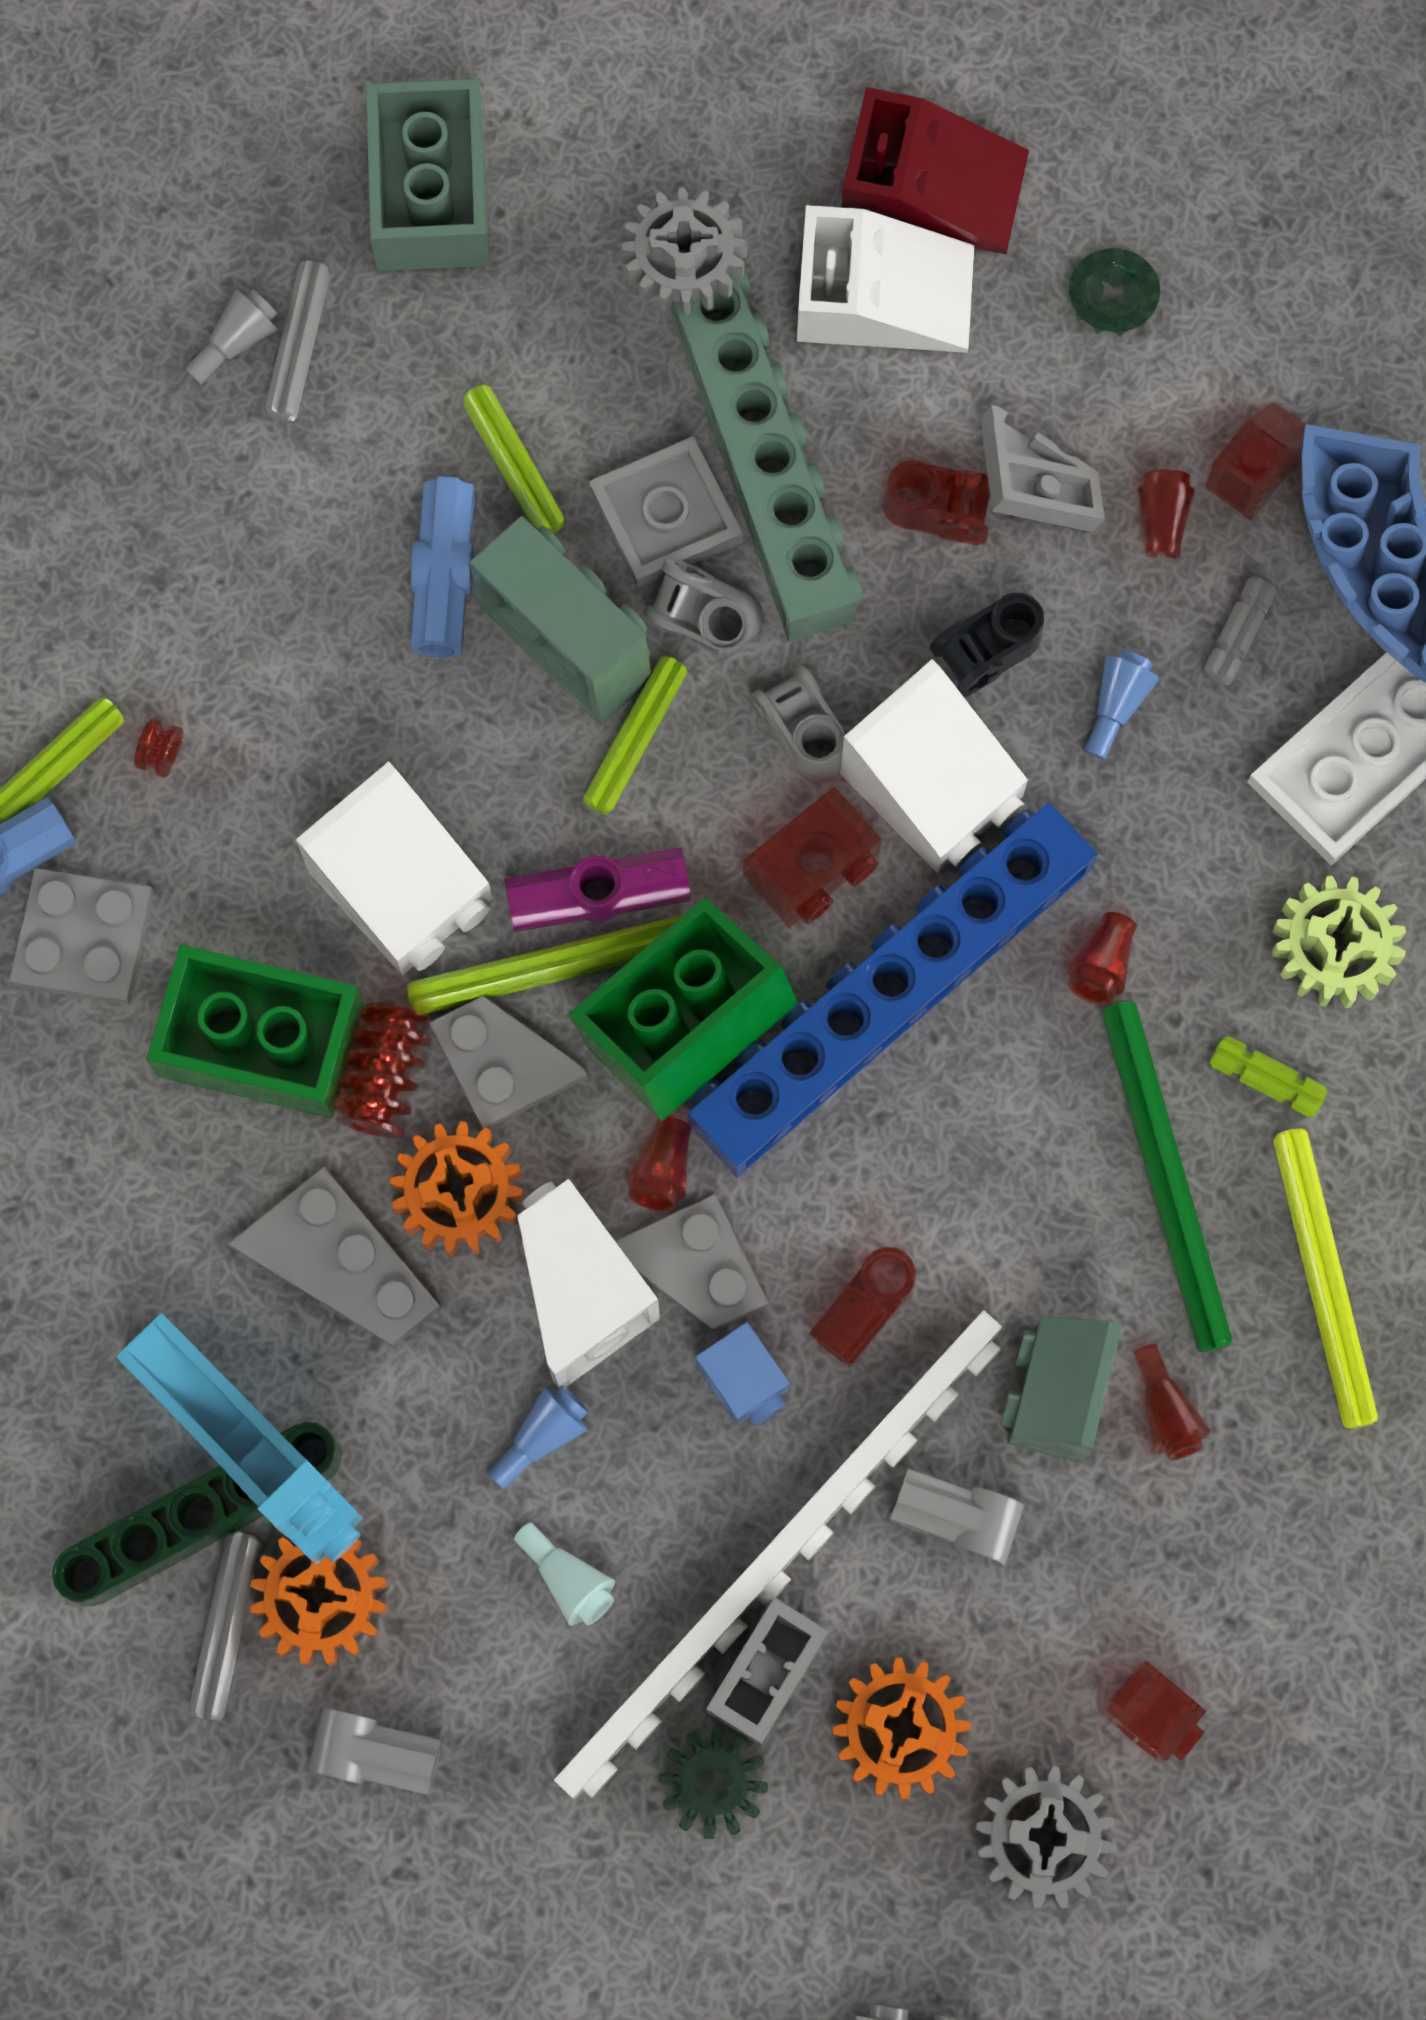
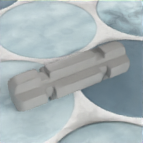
M1252 576L1248 579L1240 594L1239 602H1236L1217 640L1215 648L1205 664L1203 674L1208 679L1224 686H1228L1233 682L1242 663L1241 660H1244L1263 622L1265 614H1267L1275 598L1277 588L1274 584L1257 576Z

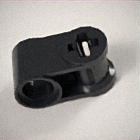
M1025 593L1007 594L972 617L961 620L944 630L933 640L929 649L935 657H942L959 681L956 688L963 697H968L995 681L1004 671L1028 658L1038 649L1044 625L1043 609L1033 596ZM1011 619H1020L1025 621L1031 627V630L1022 636H1013L1008 634L1001 625Z

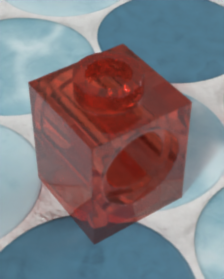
M1147 1660L1136 1667L1100 1712L1132 1741L1136 1737L1139 1738L1136 1744L1158 1763L1166 1762L1172 1754L1181 1761L1205 1732L1197 1723L1206 1710Z

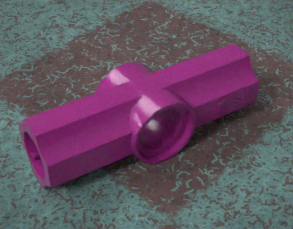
M682 847L618 859L590 856L582 859L573 867L504 879L514 933L583 920L593 923H604L614 919L618 914L691 901ZM594 880H604L614 887L612 893L602 900L589 899L582 893V890L589 882Z

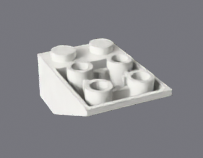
M806 205L797 342L968 353L974 245L865 209Z

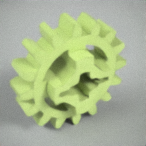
M1326 876L1321 885V892H1318L1309 882L1304 884L1299 892L1301 902L1288 898L1281 910L1288 919H1278L1273 927L1272 933L1285 940L1276 943L1272 950V956L1287 958L1289 961L1280 973V976L1284 980L1297 975L1302 980L1297 991L1300 997L1306 995L1312 988L1319 991V1006L1326 1007L1333 995H1339L1344 1008H1351L1356 1001L1357 991L1365 999L1371 1001L1379 992L1377 982L1388 986L1397 973L1390 965H1399L1405 957L1406 951L1393 944L1403 938L1406 929L1404 926L1399 925L1390 926L1389 920L1398 908L1395 904L1380 908L1375 903L1381 891L1378 887H1374L1366 895L1359 893V883L1356 877H1351L1344 889H1338L1333 876ZM1334 907L1333 912L1324 918L1313 915L1310 920L1306 919L1311 913L1319 909ZM1362 917L1369 923L1373 930H1370ZM1343 922L1341 933L1344 934L1343 943L1347 945V948L1336 961L1337 949L1335 948V938L1331 937V935L1336 931L1340 923ZM1303 951L1310 952L1319 966V970L1308 961ZM1354 964L1362 966L1372 965L1368 970L1359 975L1343 978L1346 969Z

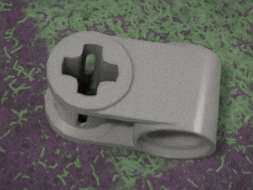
M665 559L662 570L666 574L654 604H647L644 616L663 628L685 634L713 649L721 651L734 650L757 636L762 628L764 616L762 607L756 598L749 593L713 578L709 573L694 565L677 559ZM724 606L733 608L740 615L742 629L739 635L730 634L723 628L720 621V613Z
M801 665L794 669L793 677L766 692L758 689L750 694L755 712L770 736L778 741L794 769L803 779L812 783H826L832 781L840 774L845 732L826 703L814 677L805 666ZM824 742L830 745L834 751L828 756L818 758L808 755L804 749L809 744Z

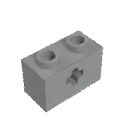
M774 1597L706 1708V1713L761 1747L827 1638L829 1631Z

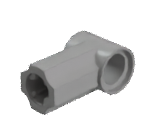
M908 1469L890 1522L952 1543V1549L959 1553L965 1554L966 1550L989 1557L988 1563L1003 1567L1006 1564L1025 1506L1010 1497L978 1487H971V1490H967Z
M322 1708L306 1772L357 1784H363V1780L430 1795L443 1741L406 1730L399 1731L378 1726V1721Z

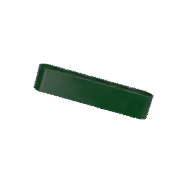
M303 1422L280 1433L296 1450H298L302 1443L310 1439L324 1441L327 1447V1454L323 1463L315 1469L327 1481L337 1473L341 1465L342 1452L339 1443L325 1427L318 1423ZM218 1466L68 1547L58 1556L53 1565L52 1578L54 1586L61 1596L81 1606L93 1607L103 1604L221 1540L228 1532H235L264 1515L257 1509L258 1507L252 1500H246L242 1497L240 1486L221 1466ZM199 1499L211 1500L214 1506V1517L211 1523L198 1531L189 1530L184 1520L188 1506ZM151 1529L157 1536V1549L149 1559L141 1562L133 1561L128 1550L130 1540L138 1531ZM89 1559L96 1560L101 1570L100 1580L90 1591L84 1593L77 1592L72 1582L73 1572L83 1561Z

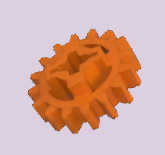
M460 1121L456 1135L447 1136L446 1130L441 1123L436 1124L434 1128L436 1140L428 1143L424 1138L416 1135L412 1139L417 1149V1154L412 1157L399 1153L397 1161L406 1171L405 1176L390 1177V1185L393 1190L404 1193V1196L393 1201L392 1207L395 1214L404 1215L411 1213L402 1227L408 1236L423 1230L421 1243L424 1249L430 1251L441 1240L444 1241L448 1257H455L459 1243L467 1242L469 1249L476 1255L480 1253L479 1238L487 1235L497 1244L502 1241L497 1227L500 1221L507 1224H516L518 1220L517 1214L508 1205L509 1202L524 1201V1191L520 1187L510 1185V1182L523 1176L519 1164L504 1165V1162L512 1153L510 1146L506 1142L497 1145L495 1148L490 1147L493 1137L490 1129L485 1127L476 1138L470 1137L467 1122ZM458 1151L475 1154L483 1158L489 1165L487 1166L486 1163L475 1166L459 1158ZM434 1159H437L438 1164L429 1180L418 1183L424 1169ZM451 1165L454 1167L456 1175L460 1176L464 1185H468L464 1190L466 1196L463 1198L466 1207L464 1212H461L458 1202L454 1201L451 1193L446 1192L450 1189L449 1179H451L448 1168ZM498 1191L492 1208L478 1221L476 1212L486 1196L493 1195ZM440 1211L454 1218L457 1227L440 1225L432 1221L424 1213L428 1212L431 1214Z
M280 1538L278 1543L283 1555L278 1560L263 1555L259 1561L270 1571L267 1579H252L250 1583L252 1588L264 1593L263 1601L250 1606L251 1614L268 1617L269 1621L258 1632L260 1636L267 1640L280 1635L282 1638L278 1643L276 1652L283 1657H287L292 1653L295 1647L300 1648V1664L305 1666H311L316 1652H322L323 1658L329 1666L337 1665V1649L345 1647L354 1656L359 1655L361 1651L356 1638L361 1632L374 1638L379 1634L375 1626L369 1622L371 1615L388 1612L386 1604L375 1600V1592L387 1588L388 1580L385 1577H371L369 1573L380 1562L377 1556L372 1553L359 1559L357 1554L360 1551L362 1541L358 1538L351 1548L336 1561L331 1562L327 1556L318 1565L311 1561L308 1569L295 1578L285 1577L286 1573L297 1562L307 1558V1556L286 1538ZM340 1559L346 1561L355 1571L360 1583L361 1592L345 1588L338 1577ZM325 1580V1588L340 1599L347 1601L333 1600L332 1603H322L319 1607V1612L313 1613V1605L300 1595L292 1593V1591L305 1592L306 1589L315 1590L319 1585V1581ZM278 1601L292 1604L300 1616L297 1627L299 1628L298 1635L284 1622ZM343 1614L355 1616L344 1630L336 1635L324 1638L328 1625Z
M895 1658L892 1665V1673L884 1675L882 1669L876 1663H873L868 1667L872 1682L865 1685L855 1678L848 1682L850 1690L856 1696L854 1702L838 1700L835 1709L848 1717L846 1724L832 1727V1735L847 1738L849 1745L837 1755L839 1762L855 1758L859 1766L855 1770L852 1780L858 1783L868 1775H871L876 1779L874 1795L879 1797L883 1795L889 1784L897 1785L900 1800H908L911 1784L917 1782L926 1795L935 1792L934 1782L931 1777L937 1772L948 1780L955 1776L953 1768L947 1762L949 1756H967L968 1749L962 1744L955 1742L956 1734L971 1730V1722L956 1720L954 1711L958 1710L966 1702L964 1696L950 1699L946 1697L943 1692L951 1680L947 1675L940 1677L934 1683L926 1679L928 1675L927 1662L922 1661L915 1669L914 1674L906 1673L903 1659ZM898 1685L904 1686L899 1700L892 1704L880 1707L873 1703H867L872 1695L884 1688ZM926 1695L933 1700L940 1711L944 1732L929 1724L922 1708ZM909 1700H912L913 1704L909 1712L912 1715L910 1726L919 1730L917 1739L907 1738L896 1749L894 1758H891L893 1732L884 1727V1721L886 1718L895 1720L906 1709ZM858 1726L874 1733L881 1749L877 1763L873 1762L864 1751L859 1738ZM917 1750L936 1755L928 1765L919 1770L898 1773L904 1757Z

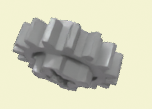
M679 187L677 200L669 202L662 192L656 193L655 209L651 210L642 204L636 207L638 223L626 222L624 231L627 242L621 244L622 262L627 263L626 279L629 284L640 282L639 296L643 301L657 294L661 311L666 312L672 302L675 301L681 303L683 314L689 315L692 309V302L700 300L701 304L707 310L713 309V294L715 292L727 298L732 295L731 279L742 280L744 276V261L742 259L747 258V239L741 238L743 236V223L741 219L728 220L729 204L726 201L719 203L713 208L709 206L708 191L703 190L695 201L688 200V193L685 187ZM689 249L690 252L680 253L679 250Z
M1055 1766L1049 1768L1045 1781H1038L1037 1774L1032 1767L1023 1769V1786L1019 1788L1007 1777L1001 1780L999 1783L1006 1797L1002 1801L986 1797L982 1804L988 1811L993 1813L991 1822L975 1823L974 1829L981 1834L989 1835V1845L983 1846L976 1851L977 1858L993 1857L996 1866L991 1869L986 1878L989 1882H995L1006 1877L1010 1881L1006 1898L1011 1901L1019 1897L1023 1890L1030 1892V1906L1033 1909H1041L1045 1894L1052 1895L1058 1909L1068 1906L1067 1891L1073 1889L1082 1898L1090 1896L1091 1891L1085 1880L1086 1877L1090 1874L1094 1877L1106 1878L1109 1873L1103 1865L1097 1862L1099 1854L1116 1852V1845L1101 1839V1831L1115 1824L1112 1817L1097 1818L1094 1811L1104 1797L1101 1793H1097L1084 1798L1080 1794L1084 1778L1080 1775L1072 1778L1067 1785L1061 1784L1059 1767ZM1038 1793L1033 1813L1022 1821L1006 1819L1015 1804L1029 1795ZM1063 1799L1067 1800L1077 1809L1084 1821L1087 1832L1075 1830L1063 1814ZM1048 1808H1050L1048 1820L1051 1821V1831L1061 1834L1062 1842L1060 1846L1049 1848L1047 1857H1043L1041 1869L1042 1855H1039V1844L1029 1841L1030 1829L1042 1827L1044 1818L1048 1816ZM1003 1843L1016 1845L1027 1859V1877L1020 1874L1012 1866L1006 1856ZM1069 1854L1084 1856L1074 1872L1066 1878L1052 1882L1056 1864Z

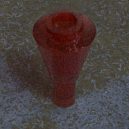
M1149 1344L1137 1349L1134 1355L1147 1386L1145 1395L1152 1453L1162 1454L1166 1452L1169 1460H1178L1197 1453L1203 1448L1201 1440L1210 1434V1428L1175 1380L1170 1379L1157 1344Z

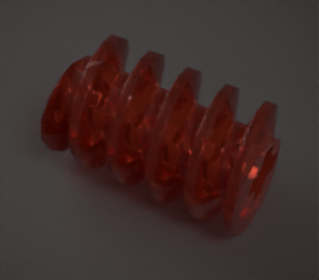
M382 1002L366 1003L361 1007L360 1015L369 1025L359 1026L354 1031V1041L362 1048L352 1049L347 1054V1063L356 1071L345 1072L341 1075L340 1085L350 1094L338 1095L334 1098L333 1108L343 1116L336 1118V1120L344 1126L365 1134L385 1138H404L405 1131L392 1123L391 1118L392 1115H411L412 1108L399 1100L398 1094L399 1092L418 1091L419 1085L404 1076L405 1070L424 1069L426 1063L412 1054L411 1050L412 1047L431 1046L432 1039L417 1030L419 1024H428L431 1020L429 1017L393 1004Z

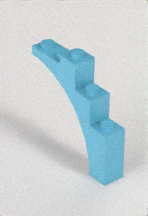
M162 1313L116 1356L256 1504L257 1509L316 1565L326 1556L331 1562L336 1561L358 1540L361 1534L355 1527L364 1518Z

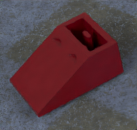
M866 87L843 184L841 208L865 209L973 244L974 248L1007 254L1029 150L923 98Z

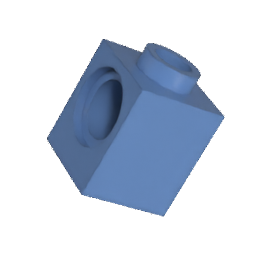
M748 1322L695 1357L697 1368L719 1399L723 1397L724 1401L721 1403L737 1426L750 1418L756 1427L769 1420L786 1406L781 1396L789 1392L790 1383Z

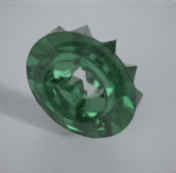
M1107 248L1095 251L1082 259L1071 275L1068 302L1072 303L1076 311L1077 320H1084L1093 326L1096 334L1102 331L1116 332L1121 337L1128 330L1136 327L1142 329L1147 320L1156 312L1160 299L1159 279L1153 267L1143 257L1132 251L1120 248ZM1101 282H1108L1113 288L1121 284L1126 285L1129 282V286L1126 288L1123 296L1126 306L1123 303L1120 304L1115 299L1099 303L1105 289Z

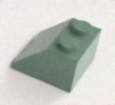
M1041 1316L1035 1332L1023 1331L1015 1366L1026 1368L1021 1391L1009 1389L1000 1426L1011 1428L1008 1444L1078 1463L1082 1462L1094 1445L1122 1327L1121 1324L1110 1321Z

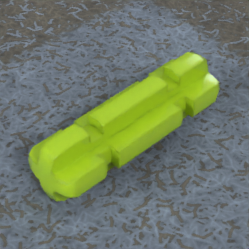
M1224 1036L1220 1040L1211 1057L1210 1064L1213 1068L1228 1076H1231L1233 1072L1240 1075V1082L1280 1103L1285 1099L1292 1102L1290 1108L1307 1117H1313L1319 1111L1327 1095L1328 1089L1325 1085L1309 1077H1306L1304 1081L1297 1077L1298 1071L1256 1049L1253 1054L1246 1051L1247 1045L1231 1036Z

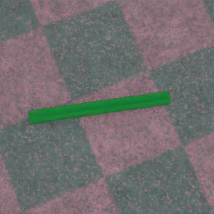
M1118 1001L1104 1007L1102 1010V1017L1196 1348L1200 1352L1217 1351L1231 1345L1232 1335L1137 1005L1133 1001Z

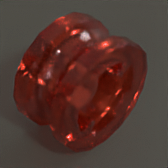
M150 719L144 727L136 747L135 767L144 771L150 766L155 768L157 776L167 777L182 746L183 729L174 725L167 730L163 728L161 720Z

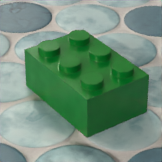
M705 896L568 1013L588 1050L662 1122L799 1003L782 966Z
M180 944L146 1061L157 1077L333 1119L364 1009V1002L358 987L355 985Z

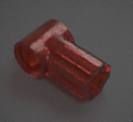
M883 1247L874 1250L866 1257L861 1269L812 1328L809 1335L838 1360L851 1368L899 1307L910 1298L916 1281V1269L912 1259L907 1253L894 1247ZM887 1263L899 1267L906 1279L904 1286L899 1291L891 1294L876 1290L871 1283L870 1275L878 1265Z

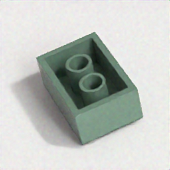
M480 78L366 84L370 241L377 271L490 266L485 112Z
M521 516L469 562L481 609L594 720L602 725L645 686L651 675L649 662L651 652L647 646L645 634L648 629L641 617L631 607L623 604L618 608L604 594L606 593L604 584L590 568L582 565L577 569L564 556L566 551L563 545L549 529L541 526L536 530Z

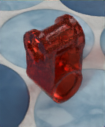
M907 460L899 463L890 472L883 496V511L886 518L898 527L939 535L946 540L981 545L987 541L989 529L985 525L990 501L988 476L977 471L955 470L927 464L919 460ZM903 489H913L918 491L924 500L917 503H909L903 500L897 492ZM966 503L970 504L969 513H965Z

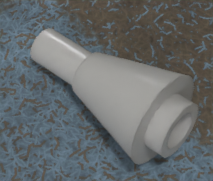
M236 289L208 339L209 343L186 366L185 370L202 385L226 359H232L278 331L271 322L278 313L255 290L252 289L245 296Z

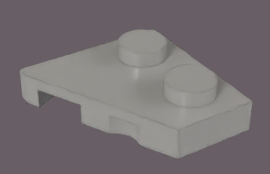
M991 405L980 419L992 511L1094 532L1105 521L1098 471L1077 457L1065 454L1059 449L1057 444L1039 432L1031 440L1004 423L1008 414L1007 411L999 406Z
M484 996L429 1022L430 1028L482 1129L485 1127L490 1129L588 1079L587 1073L580 1064Z
M715 1194L615 1241L643 1278L667 1298L684 1308L693 1318L712 1332L768 1307L769 1303Z

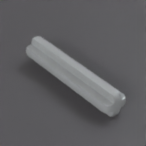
M303 260L298 265L265 404L267 416L277 421L293 422L298 415L330 279L327 265L321 262Z
M228 1532L225 1536L188 1708L189 1714L195 1718L221 1721L225 1714L251 1591L250 1583L254 1577L261 1544L259 1538L251 1534Z

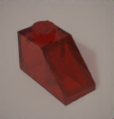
M1275 402L1271 403L1249 418L1214 460L1205 488L1252 521L1300 462L1305 424Z

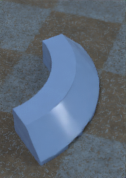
M1305 424L1300 460L1301 495L1308 530L1318 558L1336 593L1356 621L1384 651L1409 672L1426 683V504L1421 485L1420 461L1422 445Z

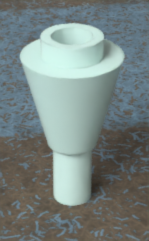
M532 1522L524 1525L517 1532L514 1541L539 1566L541 1576L570 1626L576 1625L581 1621L586 1625H591L608 1611L614 1602V1598L610 1594L615 1585L614 1579L561 1548L557 1549Z

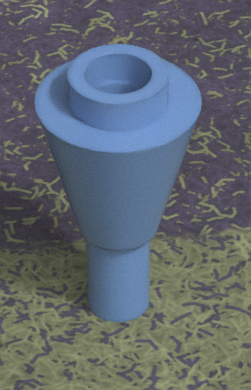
M1122 650L1119 657H1105L1096 712L1098 719L1084 748L1085 753L1102 760L1106 759L1119 728L1126 724L1160 681L1159 677L1151 672L1154 664L1150 660L1126 650Z
M544 1386L513 1440L515 1444L487 1473L500 1487L506 1489L532 1461H539L588 1431L589 1427L582 1419L589 1410L566 1387L562 1386L555 1393L549 1387Z

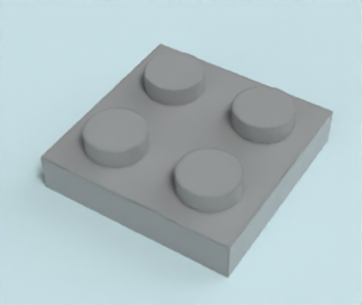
M694 436L589 481V491L637 589L665 577L666 573L662 570V566L667 558L677 559L693 565L743 543V532Z
M34 868L9 979L10 984L13 987L130 1005L154 896L153 888L151 886Z

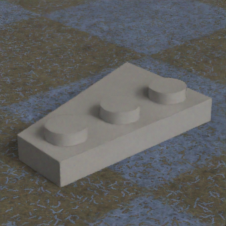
M325 1167L320 1169L228 1244L233 1250L326 1305L334 1312L391 1347L397 1345L441 1308Z

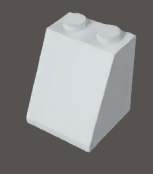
M933 659L856 725L843 739L840 774L937 873L950 862L955 868L962 866L981 847L982 843L977 838L992 824L999 830L1004 828L1016 818L1025 806L1020 799L1024 795L1028 779Z
M389 761L296 839L309 874L402 976L413 966L418 971L430 966L445 949V946L441 943L458 928L463 932L473 929L490 911L487 903L493 898L489 882Z
M569 1179L558 1187L553 1182H549L536 1189L522 1203L526 1210L517 1215L547 1365L552 1380L558 1389L572 1384L660 1319L658 1298Z

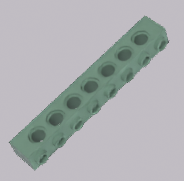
M681 249V250H679V252H680V253H688V252H690V250H689V249ZM744 267L742 280L731 279L732 295L729 298L720 295L718 292L713 294V309L707 310L698 300L692 302V309L689 315L683 314L680 302L673 301L669 310L786 636L790 642L854 622L857 602L863 600V592L855 568L853 566L844 568L838 551L844 548L842 532L835 515L825 516L820 502V498L825 497L823 480L817 465L814 463L807 466L801 448L807 445L804 428L797 413L788 415L782 398L788 396L785 376L779 362L769 363L764 347L770 345L767 327L760 312L752 314L746 297L751 296V286ZM721 310L730 316L721 321H713L704 315L710 311ZM730 360H741L748 367L741 371H730L722 365ZM748 410H759L765 413L767 417L758 422H749L740 415ZM767 460H776L784 464L786 468L777 473H767L761 470L758 465ZM784 511H795L800 513L805 519L798 524L787 525L780 522L776 517ZM804 562H813L820 565L824 571L817 576L806 577L799 574L795 567Z

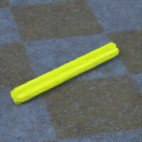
M1303 1128L1285 1130L1276 1134L1273 1144L1342 1424L1345 1428L1350 1429L1365 1427L1376 1422L1378 1414L1308 1133Z

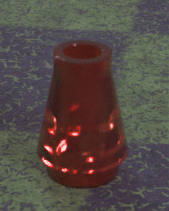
M1168 469L1145 472L1143 475V485L1137 488L1146 540V556L1157 557L1159 553L1163 552L1166 558H1178L1181 556V543L1195 494V488L1190 486V474Z
M1106 912L1103 914L1100 924L1068 967V974L1071 977L1068 986L1076 996L1093 1004L1108 1005L1114 1001L1116 995L1124 992L1132 939L1137 929L1136 923L1131 918L1117 912Z
M669 1116L662 1122L657 1118L654 1131L626 1179L629 1186H631L628 1196L637 1205L654 1211L670 1212L675 1210L678 1200L685 1198L688 1147L692 1127L687 1122Z

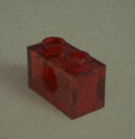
M834 786L743 860V877L788 928L801 918L806 924H810L824 914L833 904L834 900L830 894L847 881L852 887H855L875 871L879 865L875 858L880 853L882 838ZM809 853H820L825 855L832 865L823 872L813 873L804 869L799 861Z

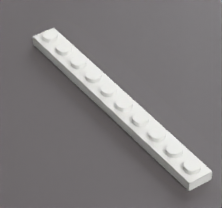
M984 1310L554 1779L573 1799H576L583 1790L593 1798L618 1771L610 1762L611 1759L627 1742L637 1750L662 1722L654 1712L670 1695L679 1702L688 1695L705 1675L697 1666L714 1647L723 1655L748 1628V1625L740 1618L756 1600L767 1607L773 1598L780 1594L791 1581L783 1572L799 1553L809 1561L833 1535L834 1532L826 1524L839 1509L843 1507L852 1514L875 1489L876 1486L868 1478L885 1460L894 1468L916 1444L918 1440L910 1433L911 1430L925 1415L936 1422L960 1394L952 1386L968 1369L975 1376H978L1001 1350L993 1342L1002 1329V1326Z

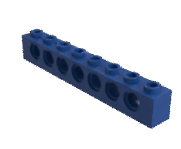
M1049 802L1035 814L1029 809L1019 814L1003 831L1006 839L991 852L986 847L976 851L959 869L963 876L947 890L941 885L932 889L916 905L915 911L918 915L903 928L895 923L884 930L870 946L874 951L872 955L858 967L853 962H849L840 968L826 983L825 986L829 992L814 1005H811L807 1000L797 1005L782 1020L780 1025L784 1030L768 1044L762 1039L753 1043L736 1060L735 1064L739 1069L722 1084L716 1078L711 1080L692 1097L689 1103L693 1109L688 1112V1125L736 1178L1093 869L1098 853ZM1017 860L1027 861L1035 867L1038 876L1027 881L1016 879L1009 873L1007 865ZM972 898L984 899L993 907L994 914L985 919H976L965 912L962 904ZM928 936H937L946 941L950 952L939 958L929 957L920 950L918 942ZM891 974L899 977L904 982L906 989L897 996H884L875 989L873 982L881 975ZM838 1013H849L859 1020L861 1028L855 1034L843 1036L835 1033L830 1028L828 1021ZM802 1051L813 1057L816 1067L808 1074L795 1075L784 1067L783 1060L792 1052ZM757 1090L769 1097L771 1105L765 1112L751 1115L740 1109L737 1100L743 1093Z

